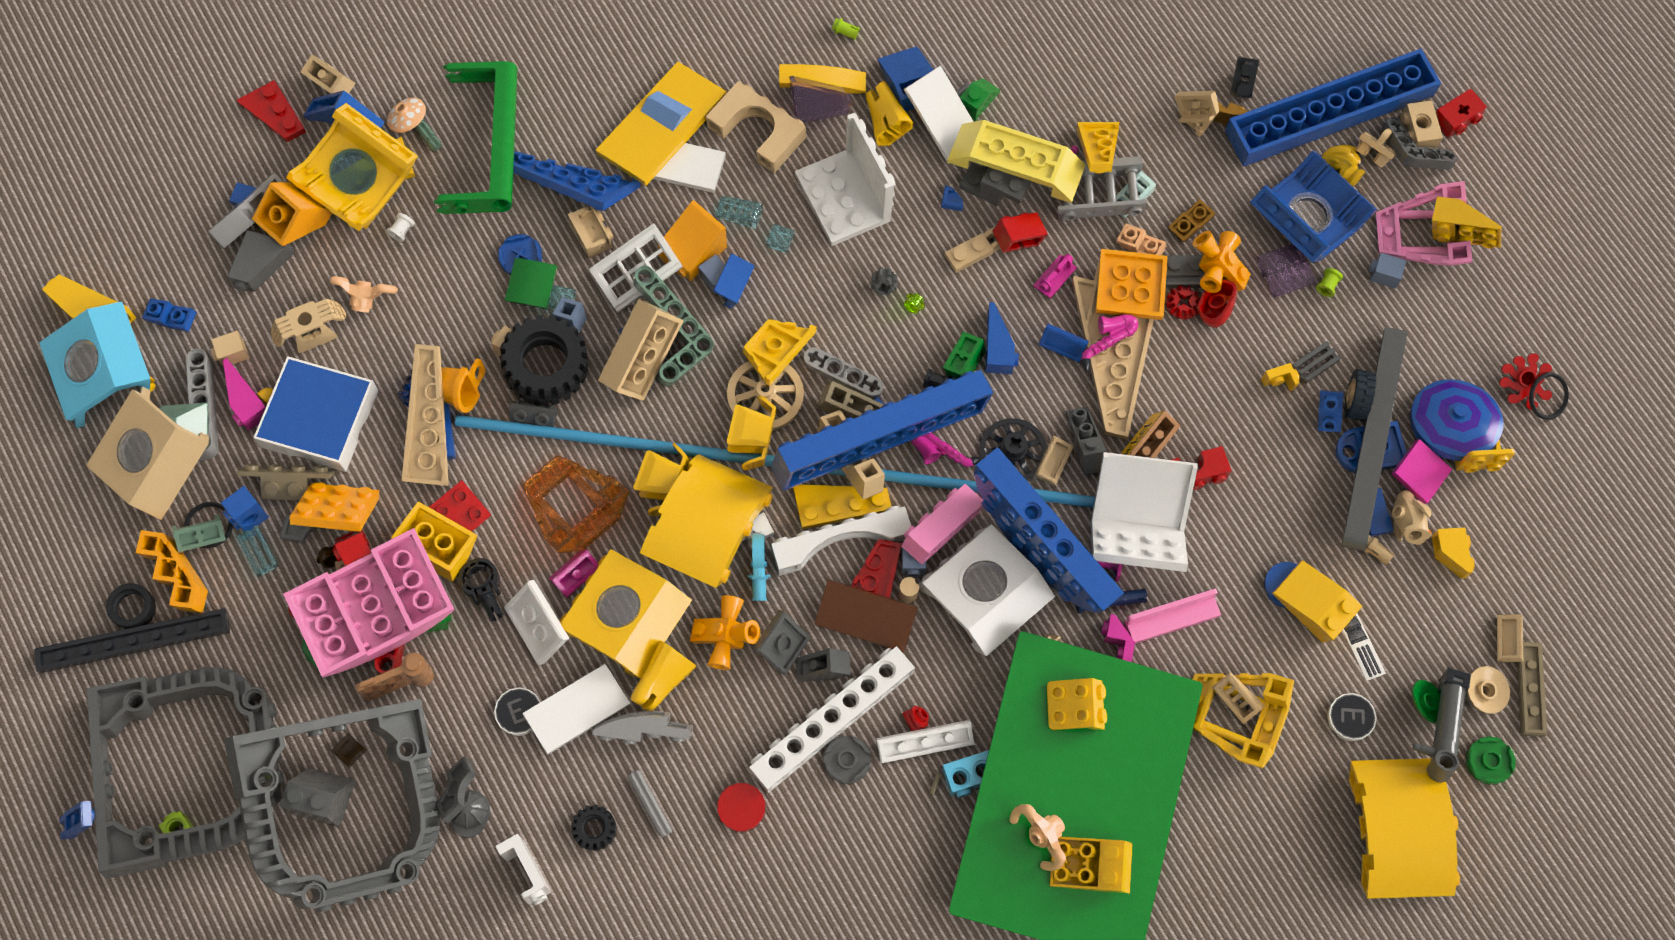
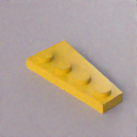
M800 484L793 487L802 530L838 523L850 518H864V515L876 512L879 514L886 512V509L892 507L887 488H883L881 493L862 499L854 486Z

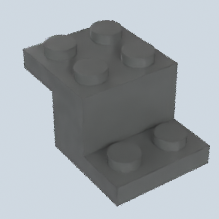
M972 162L960 182L959 188L998 207L1003 196L1020 204L1032 181Z

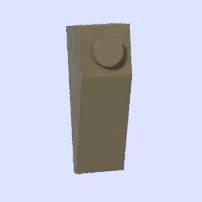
M831 381L823 388L816 408L829 414L840 410L846 419L850 417L855 419L867 410L872 409L875 411L880 409L884 404Z

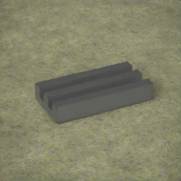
M1328 341L1292 365L1305 384L1341 360V356L1336 355V350L1334 348L1331 349ZM1324 350L1326 351V353L1321 355L1319 358H1317L1301 370L1299 369L1300 366H1302L1303 364L1317 356L1319 353H1321ZM1329 356L1332 358L1330 361L1322 365L1320 368H1318L1308 376L1304 375V373L1318 365L1320 362H1322Z

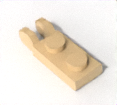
M995 227L945 252L944 256L955 273L992 255L993 252L1000 249L997 240L991 245L988 240L995 237L992 232Z

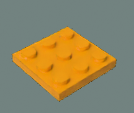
M1101 249L1095 313L1119 316L1128 314L1137 318L1162 320L1164 317L1168 256Z
M322 482L311 483L291 513L290 525L360 532L379 500V490H373L369 487L354 488L347 485H326Z

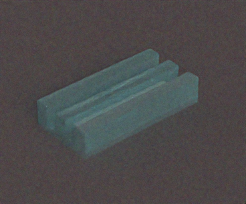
M257 525L251 531L247 530L244 532L245 534L236 536L257 577L279 567ZM257 535L271 564L267 565L252 536ZM247 539L263 567L260 570L245 543Z

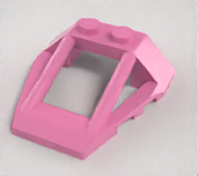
M1465 181L1438 185L1434 187V190L1424 194L1422 192L1415 195L1413 199L1403 203H1396L1376 212L1379 254L1384 253L1404 260L1433 265L1450 266L1473 263L1470 241H1449L1447 243L1448 247H1403L1401 244L1399 219H1432L1434 210L1408 209L1435 201L1437 196L1461 199L1467 203Z

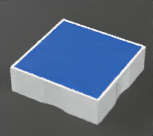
M287 356L253 438L261 448L288 456L303 457L316 464L346 472L357 446L360 430L369 416L378 389L373 380Z

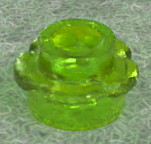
M917 293L907 294L904 306L910 313L917 314L920 310H924L925 304L921 295Z

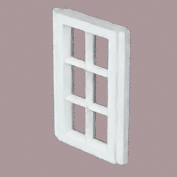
M654 223L589 269L618 313L643 296L634 286L633 279L630 276L639 267L645 265L652 268L649 261L662 252L665 253L669 262L654 271L662 281L683 267ZM655 238L661 248L646 258L640 248ZM636 251L642 261L627 271L621 261ZM615 265H618L623 275L608 284L603 274ZM647 277L641 282L645 283L650 281L649 277ZM626 278L632 288L617 298L611 288Z

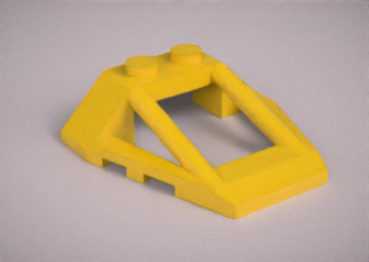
M1224 673L1194 674L1192 680L1201 682L1203 688L1193 729L1236 760L1263 769L1275 751L1287 718L1294 680L1272 673H1262V675L1240 673V675H1234L1243 685L1265 687L1263 692L1264 699L1256 696L1265 707L1261 710L1253 735L1249 739L1205 721L1215 694L1212 686L1226 675ZM1226 684L1222 688L1226 691L1232 686ZM1234 690L1229 695L1234 697L1239 692L1237 690ZM1224 739H1227L1231 742L1243 746V749H1239L1238 747L1234 746L1233 744L1229 743Z

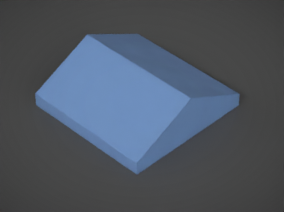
M657 91L647 97L641 112L674 131L692 109Z

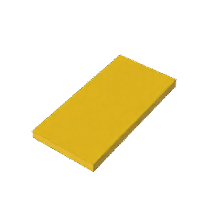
M677 62L599 145L596 153L647 186L706 121L707 114L727 94V91L680 62ZM659 91L692 110L676 129L671 131L641 112L648 96Z

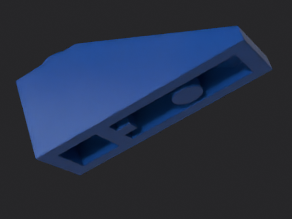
M989 302L985 373L1012 374L1014 366L1018 367L1019 353H1015V344L994 302Z

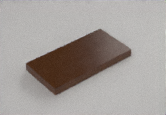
M828 579L815 625L891 649L897 646L901 652H905L918 607Z

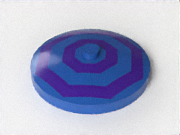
M1440 380L1427 385L1417 394L1410 409V425L1416 438L1426 444L1436 455L1450 460L1461 461L1470 451L1492 450L1499 441L1503 431V416L1496 401L1480 387L1461 380Z

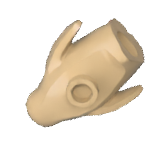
M1409 490L1399 492L1392 510L1393 529L1396 538L1400 542L1405 538L1409 543L1420 545L1426 542L1425 540L1429 539L1432 534L1428 529L1427 517L1430 518L1431 510L1427 505L1416 500Z

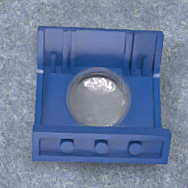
M1312 151L1288 177L1274 188L1270 189L1267 185L1264 186L1250 201L1312 263L1327 257L1361 229L1364 223L1377 211L1368 200L1316 151Z

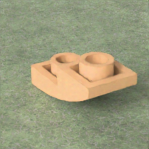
M1129 224L1124 225L1116 240V243L1123 248L1136 253L1162 255L1167 247L1165 241L1146 235V230Z

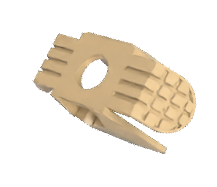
M324 299L317 303L310 301L288 310L285 316L274 320L271 327L273 343L275 346L280 347L285 339L295 336L298 353L325 344L337 338V334L324 323L331 320L343 321L346 318V312L338 302L330 299ZM320 328V330L314 331L312 334L302 336L305 333Z

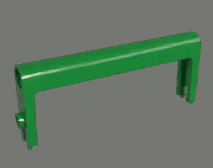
M509 61L445 64L443 69H446L447 72H460L445 75V78L449 79L450 83L495 82L490 189L487 192L438 195V199H435L434 203L441 205V208H438L436 212L441 214L506 212L512 208L518 67Z

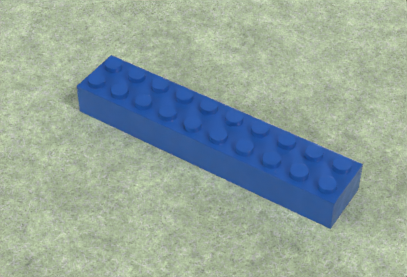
M1421 48L1232 117L1228 121L1225 133L1244 167L1406 107L1407 104L1417 103L1433 97L1441 82Z
M981 370L974 373L968 371L958 379H948L935 388L933 386L927 387L917 395L909 394L899 402H888L878 410H867L860 417L855 419L852 417L847 418L837 426L832 427V425H829L816 434H805L793 443L790 441L785 442L778 447L771 469L782 491H785L980 414L985 409L993 391Z

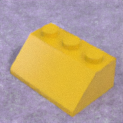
M417 502L391 539L414 528L436 573L453 582L461 568L467 563L477 535L426 505Z

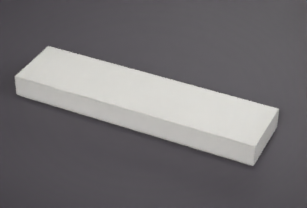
M970 720L876 738L881 763L975 745Z

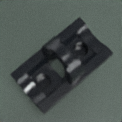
M1237 57L1230 95L1252 98L1259 59ZM1241 76L1246 77L1248 81L1240 80Z

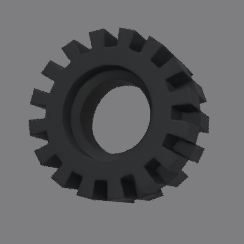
M588 805L585 806V809H580L578 815L573 817L574 821L571 823V832L580 847L596 852L599 849L604 850L608 844L611 845L613 837L616 836L617 825L614 817L605 807H599L598 805L590 807ZM598 819L603 823V831L599 836L589 837L585 833V825L589 820Z

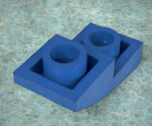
M150 298L142 319L167 328L189 332L197 312L192 308L174 306L169 301Z

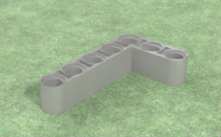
M193 349L186 356L189 404L201 403L202 401H206L209 404V445L198 460L202 461L214 458L219 449L213 363L202 349ZM203 359L201 364L196 365L199 360ZM205 380L202 385L197 386L198 382ZM150 441L145 446V453L151 459L153 447Z

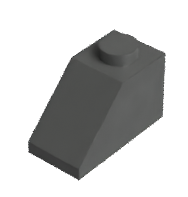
M828 648L798 657L796 659L797 681L835 680L851 675L850 653Z

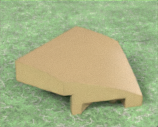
M1215 91L1178 92L1174 97L1182 116L1179 122L1186 123L1196 131L1194 134L1200 138L1219 112Z

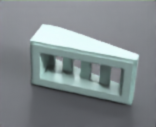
M1140 171L1136 175L1137 190L1140 193L1138 200H1143L1154 192L1156 184ZM1128 184L1116 195V202L1120 200L1130 201L1125 196L1126 194L1129 196ZM1129 214L1121 216L1125 219Z

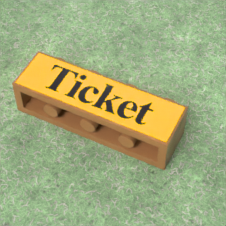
M1165 410L1154 413L1121 454L1156 458L1181 425Z

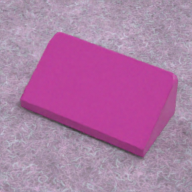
M583 548L550 576L549 580L567 598L590 575L595 573L599 567L598 562L588 550Z

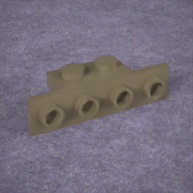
M245 464V467L237 471V476L260 477L261 499L300 500L309 487V478L330 479L335 475V469H328V466L323 465L314 466V469H305L304 465H292L291 468H282L280 464H271L267 468L259 467V464Z

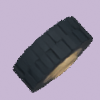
M1359 369L1353 371L1345 398L1344 414L1346 418L1360 421L1367 420L1375 396V372Z

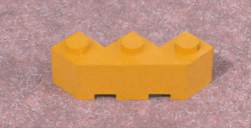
M141 530L135 553L146 559L156 560L152 579L164 585L173 586L169 605L180 611L203 613L208 590L184 553H178L175 539L164 533Z

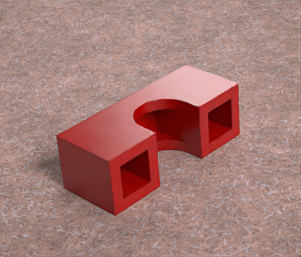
M1223 446L1200 452L1197 458L1200 470L1197 471L1193 490L1201 489L1205 484L1211 482L1220 484L1227 480L1232 470ZM1180 458L1171 459L1173 461H1181Z

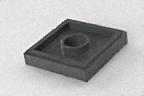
M778 610L753 649L780 674L786 675L811 637L784 611Z

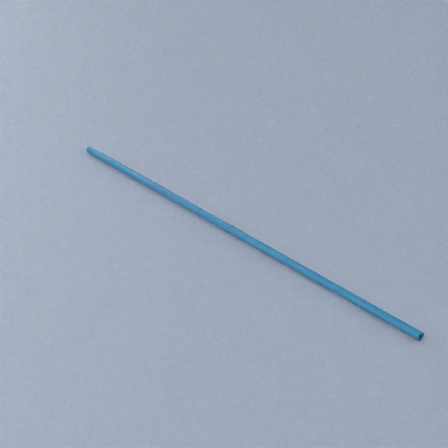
M456 415L455 426L680 455L672 446L673 442ZM676 443L687 456L693 457L700 454L709 459L745 463L762 456V454L730 453L727 449ZM767 455L764 466H771L775 456ZM842 469L828 473L846 476ZM881 469L885 474L884 481L950 490L954 488L960 489L966 484L975 493H979L976 481ZM1034 489L1045 502L1094 507L1095 496Z

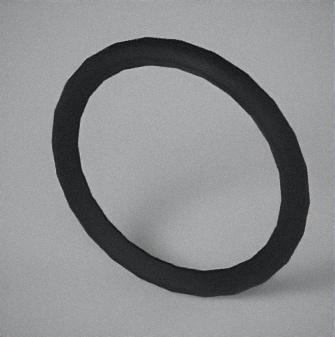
M1547 372L1537 377L1529 392V402L1532 411L1544 420H1551L1561 415L1569 400V390L1566 381L1559 374ZM1547 377L1559 380L1564 389L1563 404L1552 415L1540 413L1534 404L1535 388L1541 380Z
M217 502L201 503L188 513L184 527L189 526L192 516L199 509L209 506L220 508L223 511L226 509ZM229 521L228 529L225 533L226 540L233 529V525ZM225 541L202 546L200 548H214L221 545Z

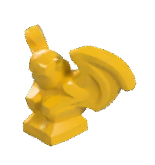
M1339 145L1328 148L1323 153L1322 158L1354 187L1366 173L1365 170L1358 169L1357 165L1361 162V158L1356 153L1357 147Z

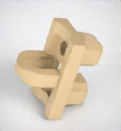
M1389 128L1385 129L1379 139L1367 132L1362 133L1359 137L1361 141L1356 151L1367 156L1369 151L1374 148L1379 153L1373 162L1380 167L1385 166L1397 155L1392 148L1385 144L1392 134V130Z

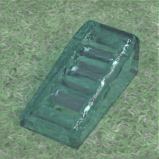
M722 196L715 212V217L756 229L763 212V204ZM725 204L729 205L727 212H723ZM734 206L737 207L735 214L731 213ZM741 209L745 210L743 215H739ZM749 211L753 212L751 217L748 216Z

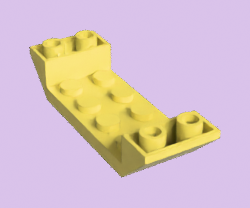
M986 120L961 125L947 160L948 163L968 169L972 161L1051 187V197L1069 203L1073 201L1086 166L1066 146Z

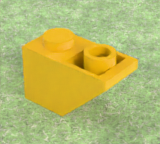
M1466 528L1437 529L1431 536L1435 558L1458 577L1466 579L1473 573L1475 567L1474 559L1470 557L1469 548L1471 540L1469 535L1466 534Z

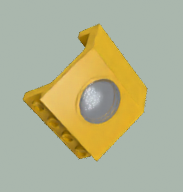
M610 549L607 555L600 559L599 567L594 574L588 577L585 582V588L573 599L572 607L568 613L561 617L559 622L567 636L576 638L601 652L625 668L624 671L627 674L641 679L659 642L667 640L692 599L666 579Z

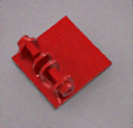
M463 480L429 506V508L471 532L491 516Z

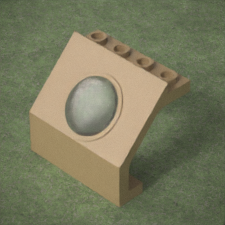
M142 386L139 392L131 390L86 466L129 505L162 520L208 446L209 436L202 432L196 435L176 424L150 401L151 390Z

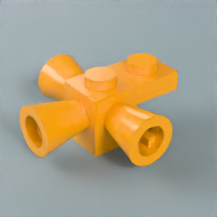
M1204 231L1194 239L1192 245L1203 253L1199 267L1205 273L1200 280V286L1205 291L1210 293L1219 292L1223 277H1226L1228 281L1234 282L1237 291L1245 289L1251 274L1234 253L1241 243V239L1236 233L1232 231L1222 232L1218 245L1211 231Z
M723 595L721 596V618L694 619L690 642L695 644H715L707 666L718 670H730V649H743L744 642L755 644L759 640L760 627L756 621L750 620L743 623L736 621L744 603L743 599Z

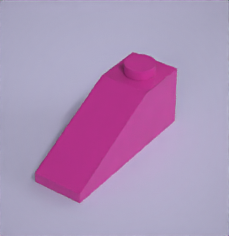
M226 358L223 360L229 405L235 413L232 415V418L239 427L244 424L248 431H250L260 423L266 407Z

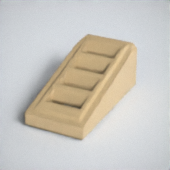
M1231 672L1212 686L1243 724L1265 707ZM1231 682L1233 686L1225 691L1222 687ZM1237 690L1239 693L1232 698L1229 694ZM1243 697L1245 701L1238 704L1236 701ZM1249 704L1251 708L1246 711L1244 707Z

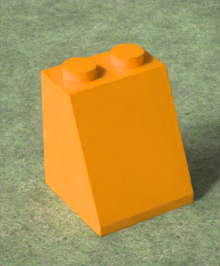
M277 182L269 184L252 220L281 246H285L325 226L332 213L321 203L312 199L306 192L297 188L292 182Z
M694 200L664 236L683 266L676 273L681 278L686 277L690 282L699 274L698 266L714 255L718 256L727 248L726 227ZM664 252L658 255L665 264L669 262Z

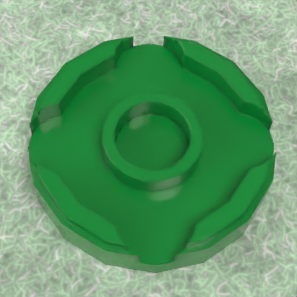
M1487 736L1478 739L1470 745L1466 753V764L1469 772L1476 780L1483 784L1496 785L1503 783L1515 770L1516 758L1513 750L1497 737Z

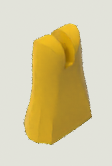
M882 81L875 87L877 93L871 89L865 95L872 117L875 141L879 146H889L913 128V122L896 99L889 85Z
M661 640L645 673L633 690L630 698L631 701L641 705L646 711H653L696 668V665Z

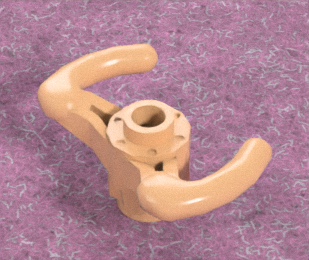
M333 276L330 278L331 284L339 285L351 296L349 305H351V310L369 313L370 308L372 309L373 299L382 293L396 294L398 288L393 285L378 284L371 287V282L359 280L357 285H352L344 277Z
M1029 804L1016 806L1011 812L1010 823L1016 824L1020 815H1025L1032 825L1029 829L1031 842L1040 848L1047 847L1054 858L1052 862L1042 861L1040 863L1041 869L1055 871L1061 868L1066 860V856L1061 850L1058 838L1062 836V832L1065 829L1063 821L1057 815H1047L1043 818Z

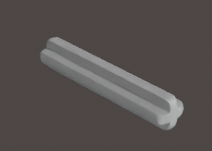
M639 770L634 771L629 775V779L660 837L669 835L672 829Z

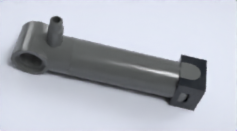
M1449 667L1439 679L1438 693H1440L1433 747L1414 743L1412 747L1413 750L1431 757V761L1427 766V773L1432 780L1440 783L1449 780L1459 766L1457 753L1465 693L1470 687L1471 674Z

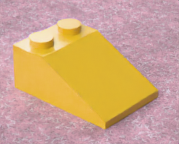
M1303 560L1299 562L1272 593L1322 643L1334 640L1363 607L1348 591Z

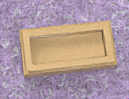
M1053 436L1034 476L1054 487L1074 446Z
M1522 614L1497 615L1498 662H1523Z

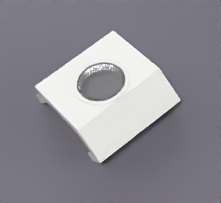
M992 524L987 528L978 530L971 540L960 545L957 548V552L941 561L939 567L933 572L926 574L919 583L920 591L936 599L952 615L973 640L971 645L974 650L984 656L989 655L1055 597L1038 569Z

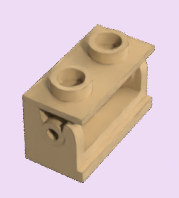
M590 206L591 210L588 207H584L573 213H568L570 225L589 259L613 248L611 239L614 238L608 226L604 227L602 223L604 218L600 210H595L592 206Z

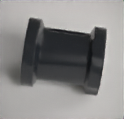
M928 369L923 388L940 386L941 383L950 379V375L946 374L944 376L932 372V369Z

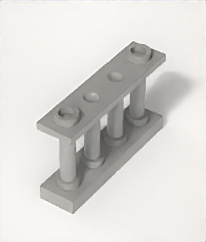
M1142 156L1114 158L1112 172L1101 174L1089 172L1087 162L1083 161L1086 166L1081 179L1084 180L1086 204L1073 205V203L1064 201V206H1058V220L1072 221L1075 218L1126 214L1137 216L1145 213L1147 202L1146 199L1138 200L1136 175L1142 171ZM1125 175L1128 179L1130 201L1116 202L1114 177ZM1104 177L1106 179L1108 202L1094 203L1093 178Z

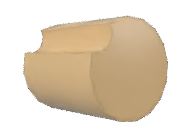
M904 578L900 583L899 597L906 603L915 601L919 593V584H916L915 578Z

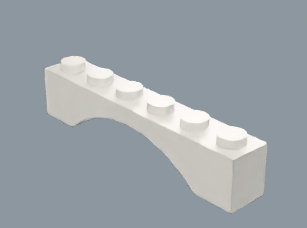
M893 506L886 509V512L883 513L871 512L858 520L850 518L842 521L840 525H825L815 532L803 531L797 534V537L790 539L788 537L775 540V543L771 544L779 576L802 570L808 560L818 551L840 540L868 538L902 542L905 540L904 534L911 527V523L905 506L901 508Z

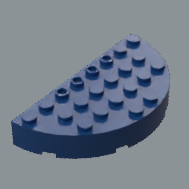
M998 447L976 464L974 477L983 499L981 502L983 508L991 514L1009 542L1038 569L1044 580L1058 592L1065 602L1070 601L1084 610L1100 613L1124 594L1121 588Z

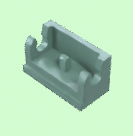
M219 514L214 515L215 520L177 529L176 525L171 526L178 553L225 541L226 538Z

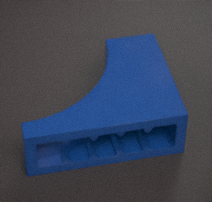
M344 90L312 99L303 115L309 121L333 124L335 120L332 117L334 111L347 103L379 128H382L385 121Z

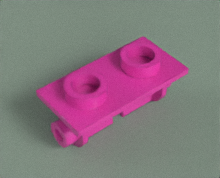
M1069 254L1065 256L1059 255L1035 282L1033 287L1051 299L1077 269L1072 264L1073 257Z

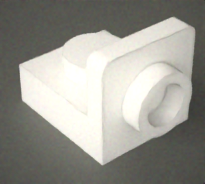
M764 512L757 515L753 521L754 525L748 537L744 536L742 541L746 540L748 545L751 546L752 534H764L765 539L774 535V531Z

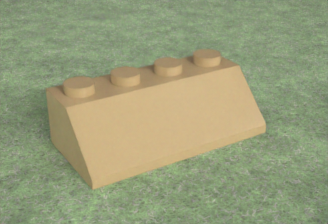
M638 299L598 381L618 393L644 401L684 320Z

